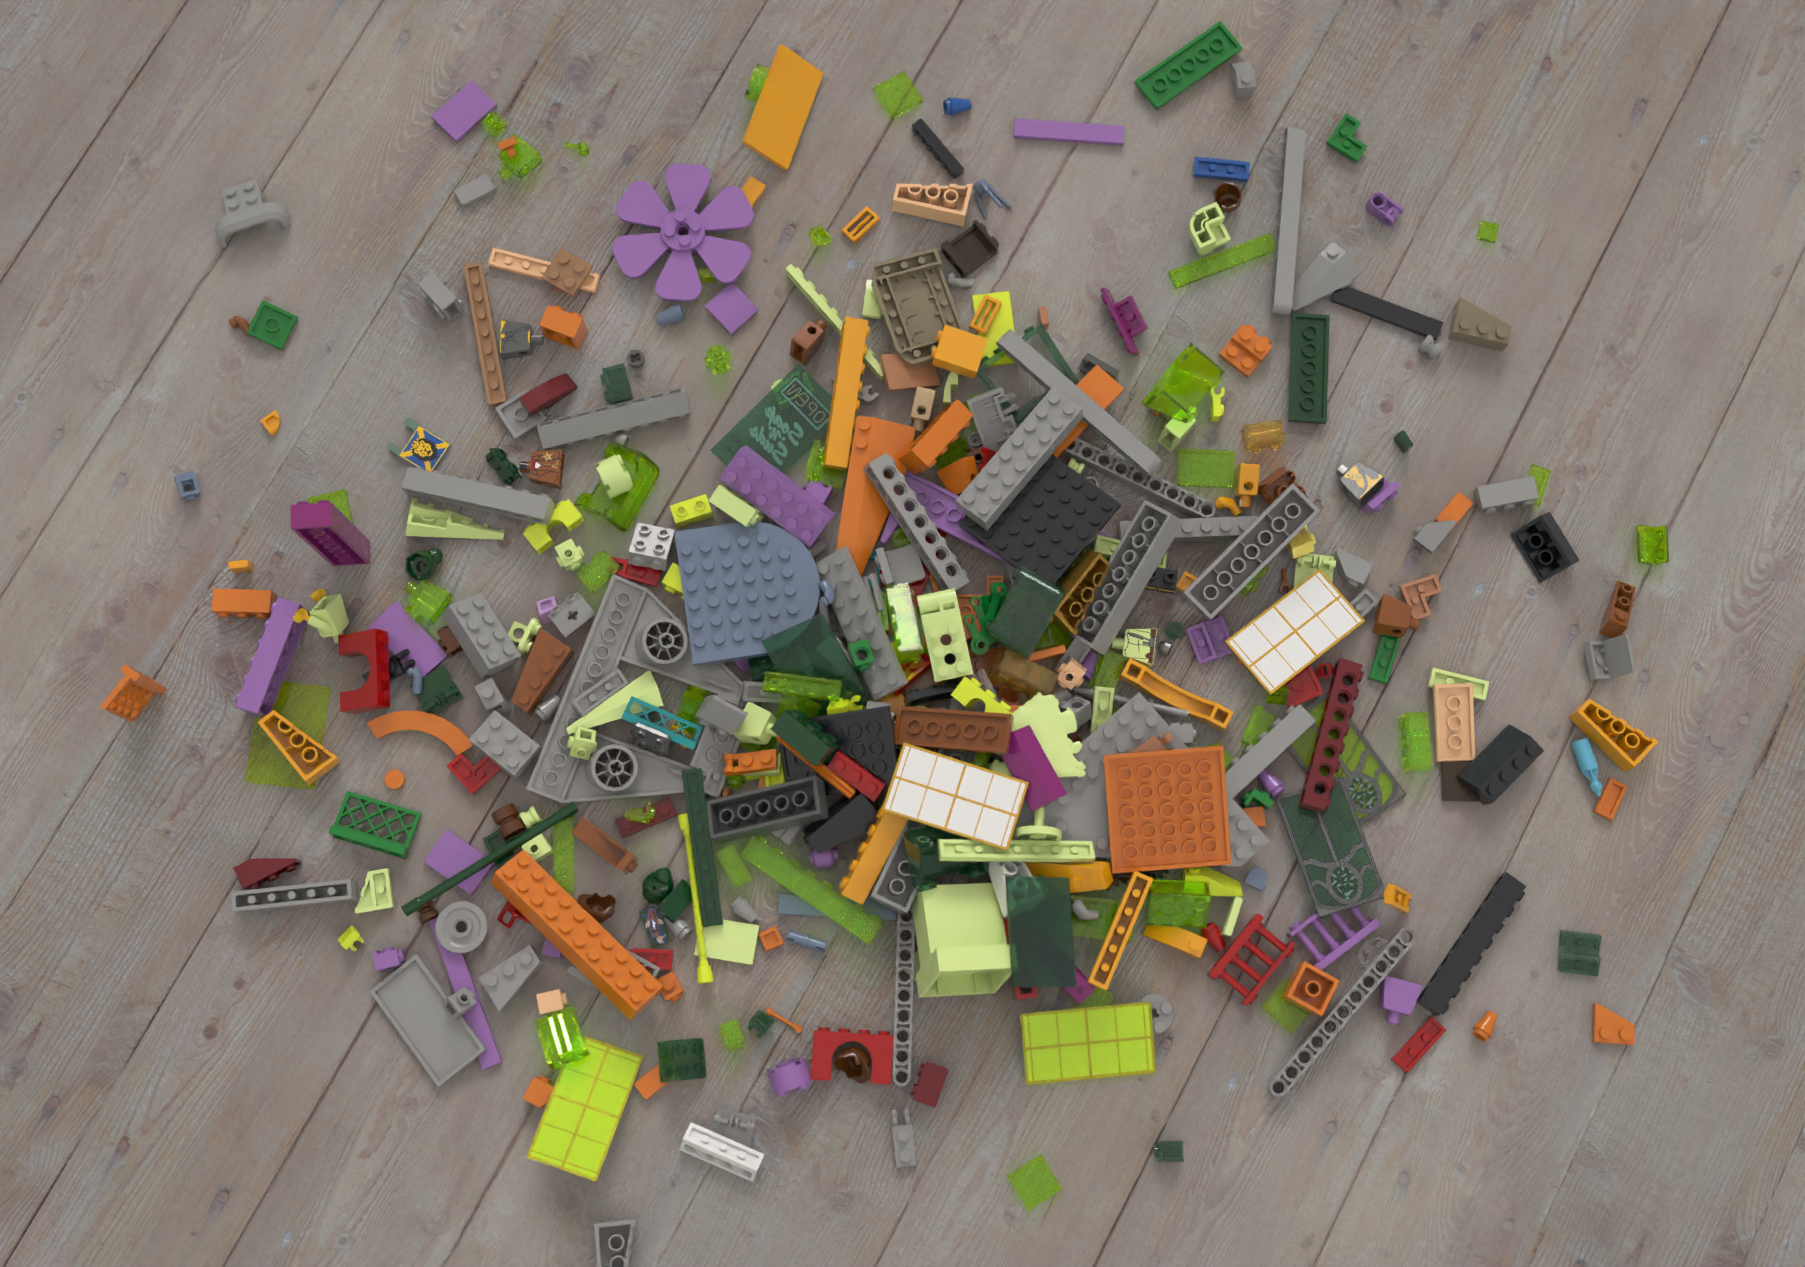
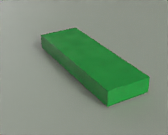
M1381 634L1367 679L1384 685L1388 683L1401 641L1400 637Z

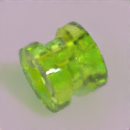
M898 529L892 534V546L895 549L910 545V541L902 529Z

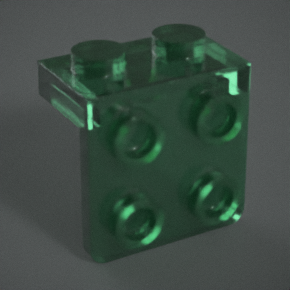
M702 1038L657 1042L660 1083L703 1079L706 1077L704 1041Z

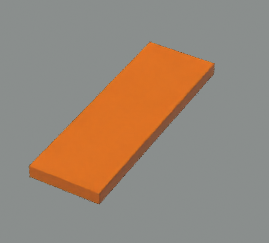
M1098 365L1076 385L1104 410L1124 392V388ZM1081 420L1052 455L1058 458L1089 426Z

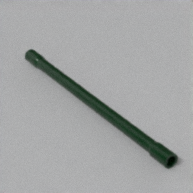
M572 801L559 809L555 814L441 884L401 906L403 912L408 917L428 902L560 821L574 815L579 810Z

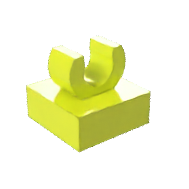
M352 924L338 939L340 945L346 950L350 947L351 950L356 951L357 948L353 943L357 940L364 943L358 929Z

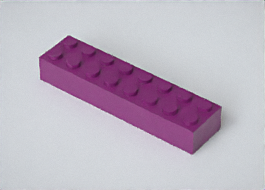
M319 500L317 503L310 504L309 502L301 501L297 502V505H290L291 529L332 566L371 564L370 541L332 502Z

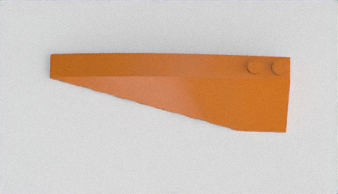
M857 416L836 549L837 551L843 546L848 547L860 576L863 575L866 569L868 559L872 555L875 543L878 541L890 511L863 468L871 461L887 453L894 459L898 471L905 476L908 469L899 458L914 442L916 431L915 427L865 416ZM883 472L884 477L890 479L889 474ZM894 488V492L896 494L898 492V489Z

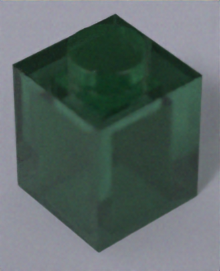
M1156 1140V1145H1153V1156L1157 1157L1158 1162H1184L1183 1141Z

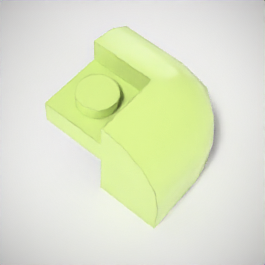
M1217 202L1199 209L1194 213L1189 222L1188 231L1190 239L1199 255L1211 253L1213 249L1231 240L1223 225L1225 217Z

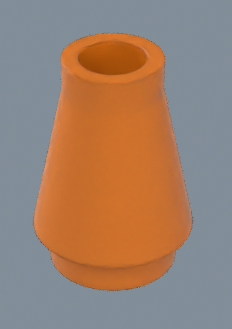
M1487 1011L1473 1026L1472 1034L1477 1039L1486 1042L1487 1039L1491 1038L1498 1016L1492 1011Z

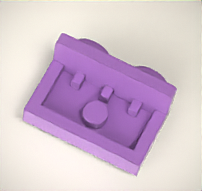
M1384 478V486L1361 508L1367 515L1373 510L1375 512L1379 511L1384 506L1383 502L1386 499L1390 501L1398 495L1397 490L1401 485L1397 481L1390 484Z

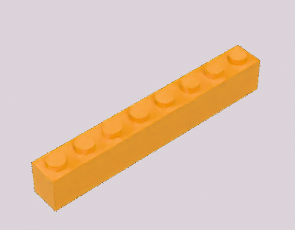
M846 316L842 322L822 467L844 471L849 466L851 456L849 452L854 438L852 431L855 429L857 418H854L855 411H858L860 404L857 396L858 392L860 393L862 389L860 374H863L865 369V363H862L863 356H866L867 353L865 339L869 337L870 326H867L868 320Z

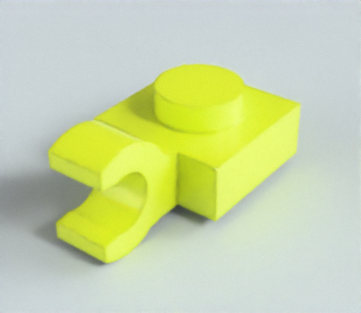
M1214 387L1210 390L1211 422H1218L1220 417L1224 415V405L1221 404V399L1225 393L1224 387H1221L1220 394L1214 393Z
M855 695L851 700H843L842 698L832 700L827 707L828 715L862 710L863 705L858 706L854 703L860 701L861 696Z

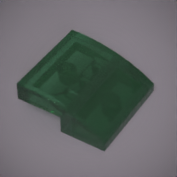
M1560 930L1558 971L1598 976L1601 962L1599 951L1602 936L1600 934Z

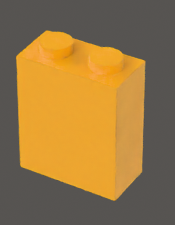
M945 325L943 331H938L936 341H939L937 347L934 346L930 357L933 358L931 365L974 379L988 339Z

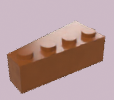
M540 628L511 702L531 716L536 706L541 702L575 652L572 648Z

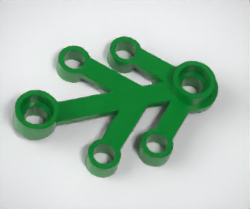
M994 582L990 586L992 598L986 615L982 609L980 597L972 596L969 600V604L973 607L982 626L979 633L974 625L976 622L975 617L970 614L963 617V623L967 626L972 636L970 648L975 654L981 655L986 653L989 649V644L1001 638L1007 639L1011 635L1009 628L1001 627L998 632L987 636L989 629L1007 620L1013 621L1016 619L1014 613L1012 618L1008 617L1010 609L1005 610L1003 614L994 618L1000 598L1007 592L1005 584L1001 582ZM999 586L1002 588V592L1000 594L997 593V588ZM975 598L978 600V604L976 606L973 605V600ZM968 617L972 618V622L970 624L966 622ZM1004 629L1007 631L1006 636L1001 634ZM981 641L983 643V647L979 649L978 643Z

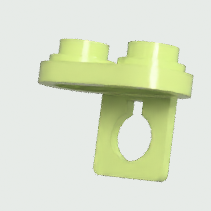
M532 618L528 626L516 621L513 622L508 636L513 642L519 644L517 650L520 654L530 653L534 644L531 641L534 635L537 636L539 629H542V625H540L539 620L536 618ZM517 628L524 630V635L520 639L514 637V631Z

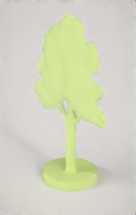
M1038 692L1036 696L1013 712L1011 732L1030 725L1058 778L1073 776L1080 778L1085 776L1086 772L1084 769L1086 766L1082 761L1078 762L1073 753H1079L1083 745L1080 741L1073 743L1067 737V734L1077 730L1075 714L1070 707L1061 713L1058 707L1059 701L1054 695L1043 696L1041 692ZM994 760L990 770L1012 777L1004 760L1003 762ZM1044 807L1034 811V826L1016 828L1014 830V838L1016 840L1059 841L1062 839V832L1058 828L1044 826Z

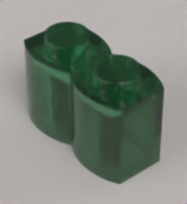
M624 363L602 368L603 374L600 375L602 385L607 387V391L604 392L606 402H610L613 405L633 400Z

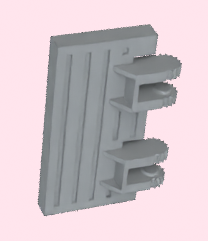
M1002 386L966 400L970 412L973 414L972 417L983 447L996 452L1017 429L1013 415L1010 414L1005 417L1004 415L1019 408L1018 404H1012L1001 409V403L1015 398L1014 393L1005 395Z

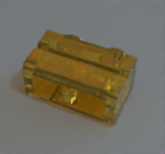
M1281 419L1244 425L1241 431L1245 451L1251 450L1252 453L1261 452L1262 448L1269 447L1270 450H1276L1281 448V445L1285 442Z

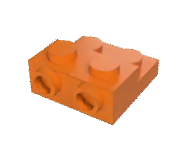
M1243 324L1218 356L1248 378L1268 355L1273 346L1270 345L1271 341L1267 337H1260L1256 334L1257 331L1252 325L1246 326Z

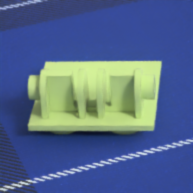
M1310 553L1297 557L1293 589L1318 569L1332 583L1333 570L1336 567L1335 557Z

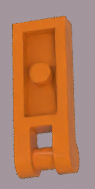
M770 749L740 754H725L724 762L726 767H724V775L734 776L778 770V751ZM733 763H738V766L734 767Z

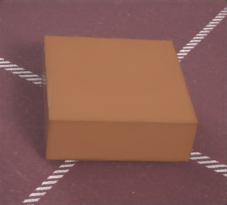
M1041 306L1038 307L1037 315L1040 329L1043 331L1049 327V318L1046 307Z

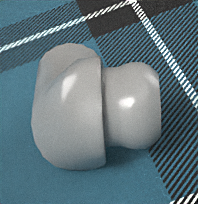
M955 273L947 275L946 282L949 286L972 288L974 286L973 278H957Z

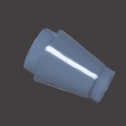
M674 304L656 315V318L661 326L682 322L685 314L680 304Z

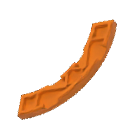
M397 711L384 714L367 723L376 739L397 731L417 730L441 739L457 756L473 747L469 737L459 727L443 717L428 712Z

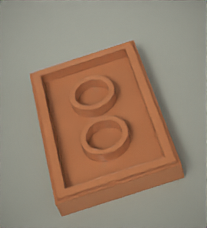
M896 353L879 356L887 392L915 390L917 386L936 388L941 385L936 366L931 365L932 361L910 367Z

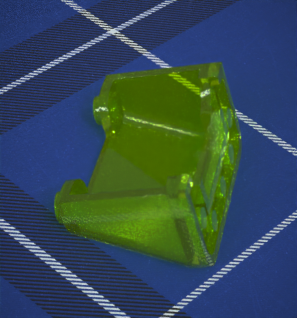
M1190 343L1171 363L1142 400L1141 404L1148 409L1180 422H1191L1197 415L1195 412L1196 407L1212 387L1217 388L1223 381L1221 376L1225 371L1195 345Z
M611 441L605 450V459L620 454L625 470L628 471L631 477L633 487L631 490L610 499L600 480L593 493L584 492L580 494L574 506L619 531L626 532L631 527L658 480L660 468L646 454Z

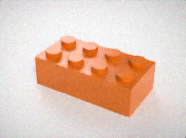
M958 399L955 400L934 418L900 456L899 460L913 475L918 472L923 473L927 468L930 469L937 462L936 458L944 454L948 449L947 446L960 436L958 433L970 425L971 422L969 420L973 414Z

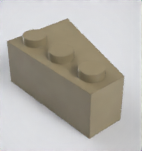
M1460 297L1454 305L1448 339L1503 351L1509 344L1512 327Z

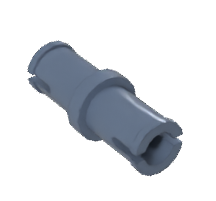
M789 930L786 942L802 946V949L806 950L809 948L822 954L826 949L827 941L813 938L811 934L807 933L804 935Z

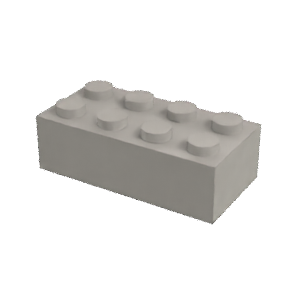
M482 593L453 603L444 612L442 617L481 679L514 666L520 658L519 651Z

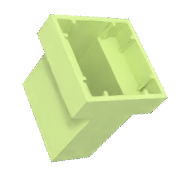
M993 884L920 886L912 902L921 967L916 973L919 997L996 993L1018 966L1014 944L1007 945L1002 911Z

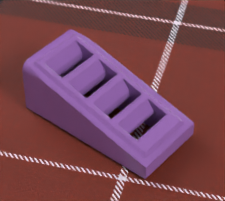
M891 512L880 540L882 547L887 545L900 527Z

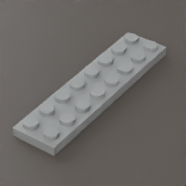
M843 546L816 563L821 582L827 580L835 592L832 607L848 643L868 640L874 663L870 669L861 672L874 701H879L907 685L908 681L848 547ZM863 653L856 654L859 660L866 659Z

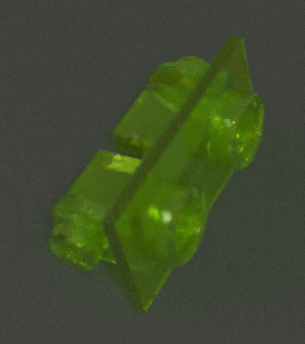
M962 437L957 438L947 446L948 452L946 451L936 458L937 462L935 465L937 464L939 470L967 454L969 446L966 439Z

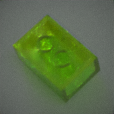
M1153 879L1147 893L1145 909L1147 925L1206 928L1211 899L1209 882Z

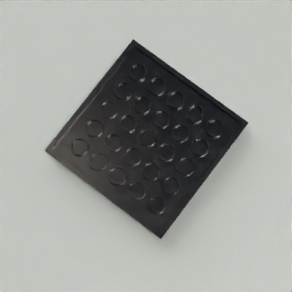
M1051 455L988 530H985L966 515L959 522V527L1049 593L1118 511L1121 504L1057 457Z

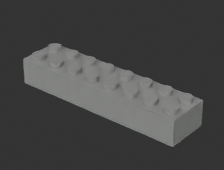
M1052 387L955 500L957 509L985 530H988L1082 420L1083 408Z
M1291 484L1181 595L1207 621L1211 620L1320 510L1294 484Z
M1144 500L1108 562L1111 566L1101 586L1097 587L1094 593L1095 598L1092 604L1089 603L1085 611L1086 616L1077 627L1078 632L1076 636L1071 635L1072 637L1099 653L1106 654L1184 522Z

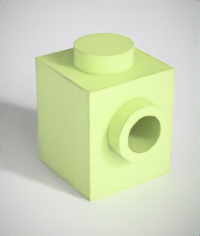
M542 833L521 846L536 862L554 853V850Z

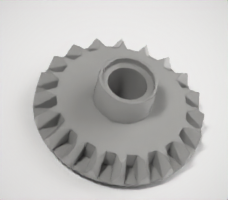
M454 902L446 906L439 914L435 926L436 935L441 945L451 952H471L478 948L487 935V918L483 911L471 902ZM462 922H465L467 929L465 932L460 933L458 927Z

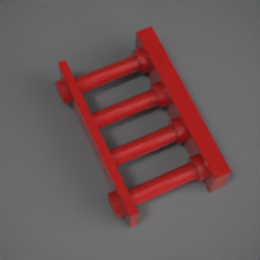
M1259 913L1251 918L1206 974L1212 980L1222 978L1244 997L1241 1001L1243 1006L1248 1003L1251 1005L1258 997L1256 995L1257 991L1284 958L1288 959L1294 952L1293 946L1295 943L1291 941L1285 945L1265 929L1263 923H1261L1264 917ZM1253 932H1258L1281 951L1275 960H1272L1251 942L1249 937ZM1241 947H1246L1269 967L1262 976L1238 957L1239 954L1237 952ZM1229 962L1237 965L1257 982L1250 991L1226 972L1225 967Z

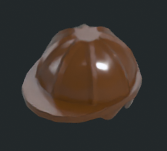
M594 893L593 895H579L577 902L598 923H603L614 914L616 899L610 894L601 897L598 893Z
M846 1047L835 1059V1068L844 1071L849 1079L852 1078L858 1083H866L870 1077L869 1058L866 1052L858 1047Z

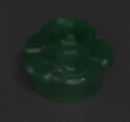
M1176 621L1169 622L1168 626L1165 627V633L1168 638L1172 640L1181 638L1183 636V625Z

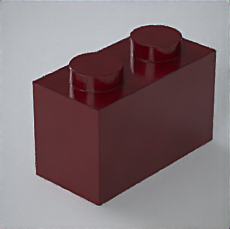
M927 1061L924 1065L920 1064L917 1073L920 1076L918 1084H913L910 1095H913L912 1100L936 1108L949 1069Z

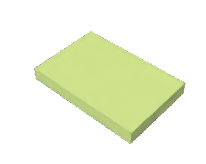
M723 920L722 925L703 927L706 957L753 965L760 926ZM696 941V947H695L694 956H699V954H698V953H699V952H698V948H699V947H697V945H698V944H697V943H698L697 941Z

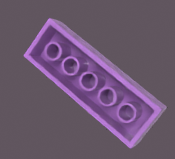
M747 445L738 450L719 477L720 480L809 548L818 541L836 516V513Z
M279 597L272 604V614L270 619L265 622V632L263 637L258 640V650L256 655L251 658L249 673L244 676L242 691L237 694L235 700V707L245 713L263 718L273 710L306 624V620H303L301 623L293 620V616L298 609H305L302 605Z

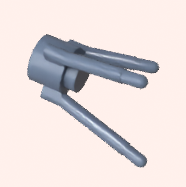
M981 179L974 184L973 189L975 193L973 196L977 200L984 219L987 218L980 197L985 199L990 196L1000 208H1003V205L1000 203L1001 201L1011 209L1012 206L985 179Z

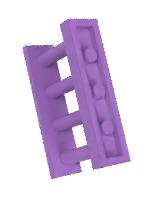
M1333 898L1325 905L1333 906L1338 901ZM1355 906L1349 909L1360 922L1361 928L1356 932L1348 927L1338 912L1330 914L1345 934V940L1342 943L1336 942L1317 918V911L1302 923L1297 921L1290 926V932L1286 935L1292 937L1296 934L1313 956L1315 963L1312 966L1322 970L1381 924L1377 918L1372 920L1366 918L1361 910ZM1310 922L1329 945L1330 952L1325 956L1323 953L1320 954L1302 930Z

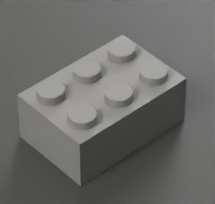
M496 710L490 714L469 738L472 746L515 780L519 778L541 751L540 746Z

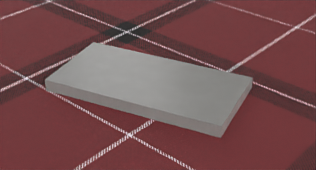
M415 954L369 991L438 1087L445 1084L487 1050L463 1015L453 1021L442 1007V1004L449 995L419 954Z

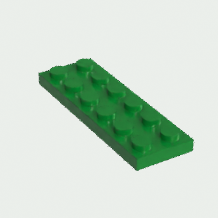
M1219 21L1137 78L1134 84L1157 111L1241 52L1243 47L1224 24Z

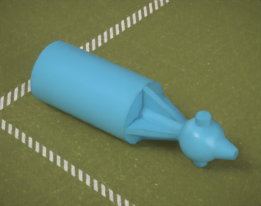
M1585 738L1571 743L1581 773L1591 781L1590 789L1597 796H1601L1602 784L1597 781L1599 766L1589 739Z

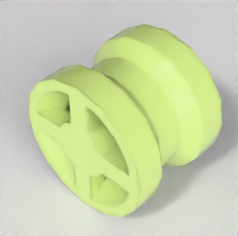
M1071 458L1068 466L1081 475L1085 464H1079L1075 459Z
M531 806L527 812L519 813L528 830L535 824L542 822L534 806Z

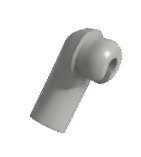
M1075 899L1072 902V911L1079 919L1098 920V910H1087L1081 899Z

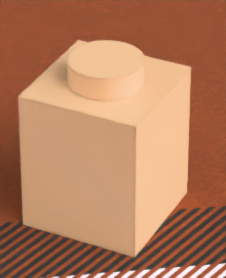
M562 989L536 994L540 1014L544 1015L566 1009L568 997L566 992L563 993Z

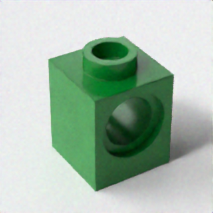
M865 639L848 644L847 651L853 670L859 669L861 672L870 669L874 663V658L868 640ZM863 653L866 659L859 660L856 654Z

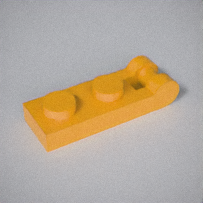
M1387 883V889L1383 892L1384 903L1396 909L1397 912L1409 914L1410 907L1408 905L1409 900H1412V894L1397 885Z

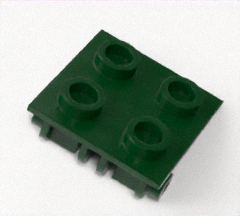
M444 665L422 678V693L415 694L422 704L424 711L432 714H438L464 698Z

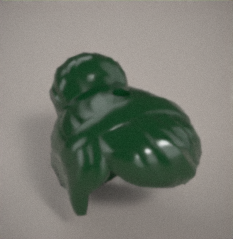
M432 548L428 551L418 550L406 557L405 572L409 577L417 581H425L431 578L436 571L437 565L443 560L442 551Z
M666 867L657 869L643 880L642 895L649 903H662L673 890L674 880L670 869Z

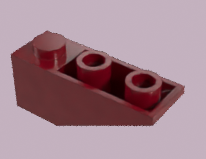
M296 858L249 859L233 869L242 888L252 890L261 888V884L266 881L272 882L278 879L280 874L285 871L289 873L298 868L297 865L301 864L302 861Z

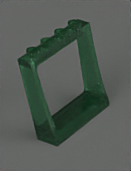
M1042 324L1035 328L1032 325L1023 331L1024 335L1021 338L1025 342L1038 334L1063 375L1075 385L1079 383V380ZM999 347L993 350L994 355L989 358L986 355L981 359L976 374L989 391L997 387L984 370L1006 355ZM1046 390L1018 410L1007 413V415L1012 414L1015 423L1021 422L1032 412L1048 391ZM1006 401L1001 403L1000 406L1003 409L1010 406V403Z

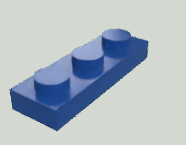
M1195 157L1193 177L1248 182L1250 162Z

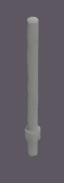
M1075 687L1074 694L1088 696V699H1093L1094 688ZM1114 694L1113 702L1125 704L1131 698ZM1148 702L1156 712L1188 718V710Z

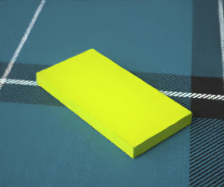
M1009 291L988 293L986 295L1002 302V305L986 336L977 332L978 336L988 339L981 359V368L1016 364L996 345V342L1009 329L1014 331ZM985 294L972 295L974 315ZM988 300L976 321L977 326L990 303ZM993 304L981 328H985L994 308L996 307V304Z

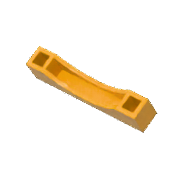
M1129 658L1119 677V680L1174 708L1188 710L1189 716L1220 732L1226 729L1234 713L1216 702L1201 698L1170 683L1148 667Z

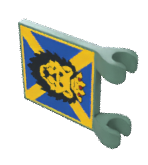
M406 418L404 424L407 428L414 431L403 449L393 443H389L387 449L413 466L422 467L427 471L433 472L451 444L420 426L412 419Z

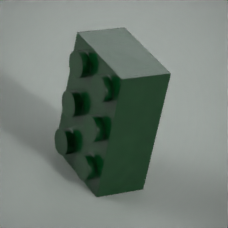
M800 709L784 710L771 727V730L815 767L826 765L840 747L836 743L837 739L831 734L826 735L822 731V727L815 721L811 722L806 718L807 714Z

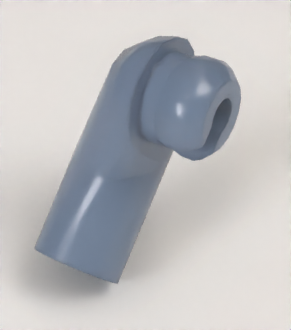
M823 580L819 583V587L825 596L821 597L820 601L826 607L834 602L835 592L827 580Z
M416 666L409 667L407 669V676L413 677L412 693L421 694L423 684L421 670Z

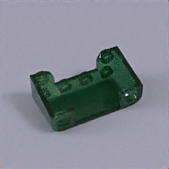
M929 825L917 829L911 828L904 833L913 888L918 892L937 888V884L930 878L962 870L970 878L988 874L989 861H939L937 847L939 839H973Z

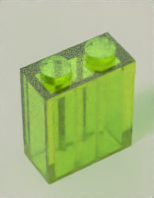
M573 1006L535 1020L545 1059L551 1069L563 1068L570 1062L581 1061L590 1055L578 1013Z

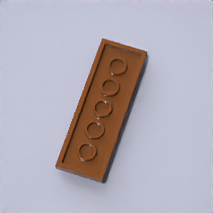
M898 706L894 729L896 746H903L904 743H908L920 748L1008 755L1013 715Z

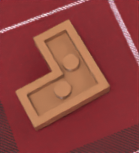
M1436 574L1399 586L1404 603L1412 607L1411 618L1420 620L1431 616L1425 598L1442 592Z

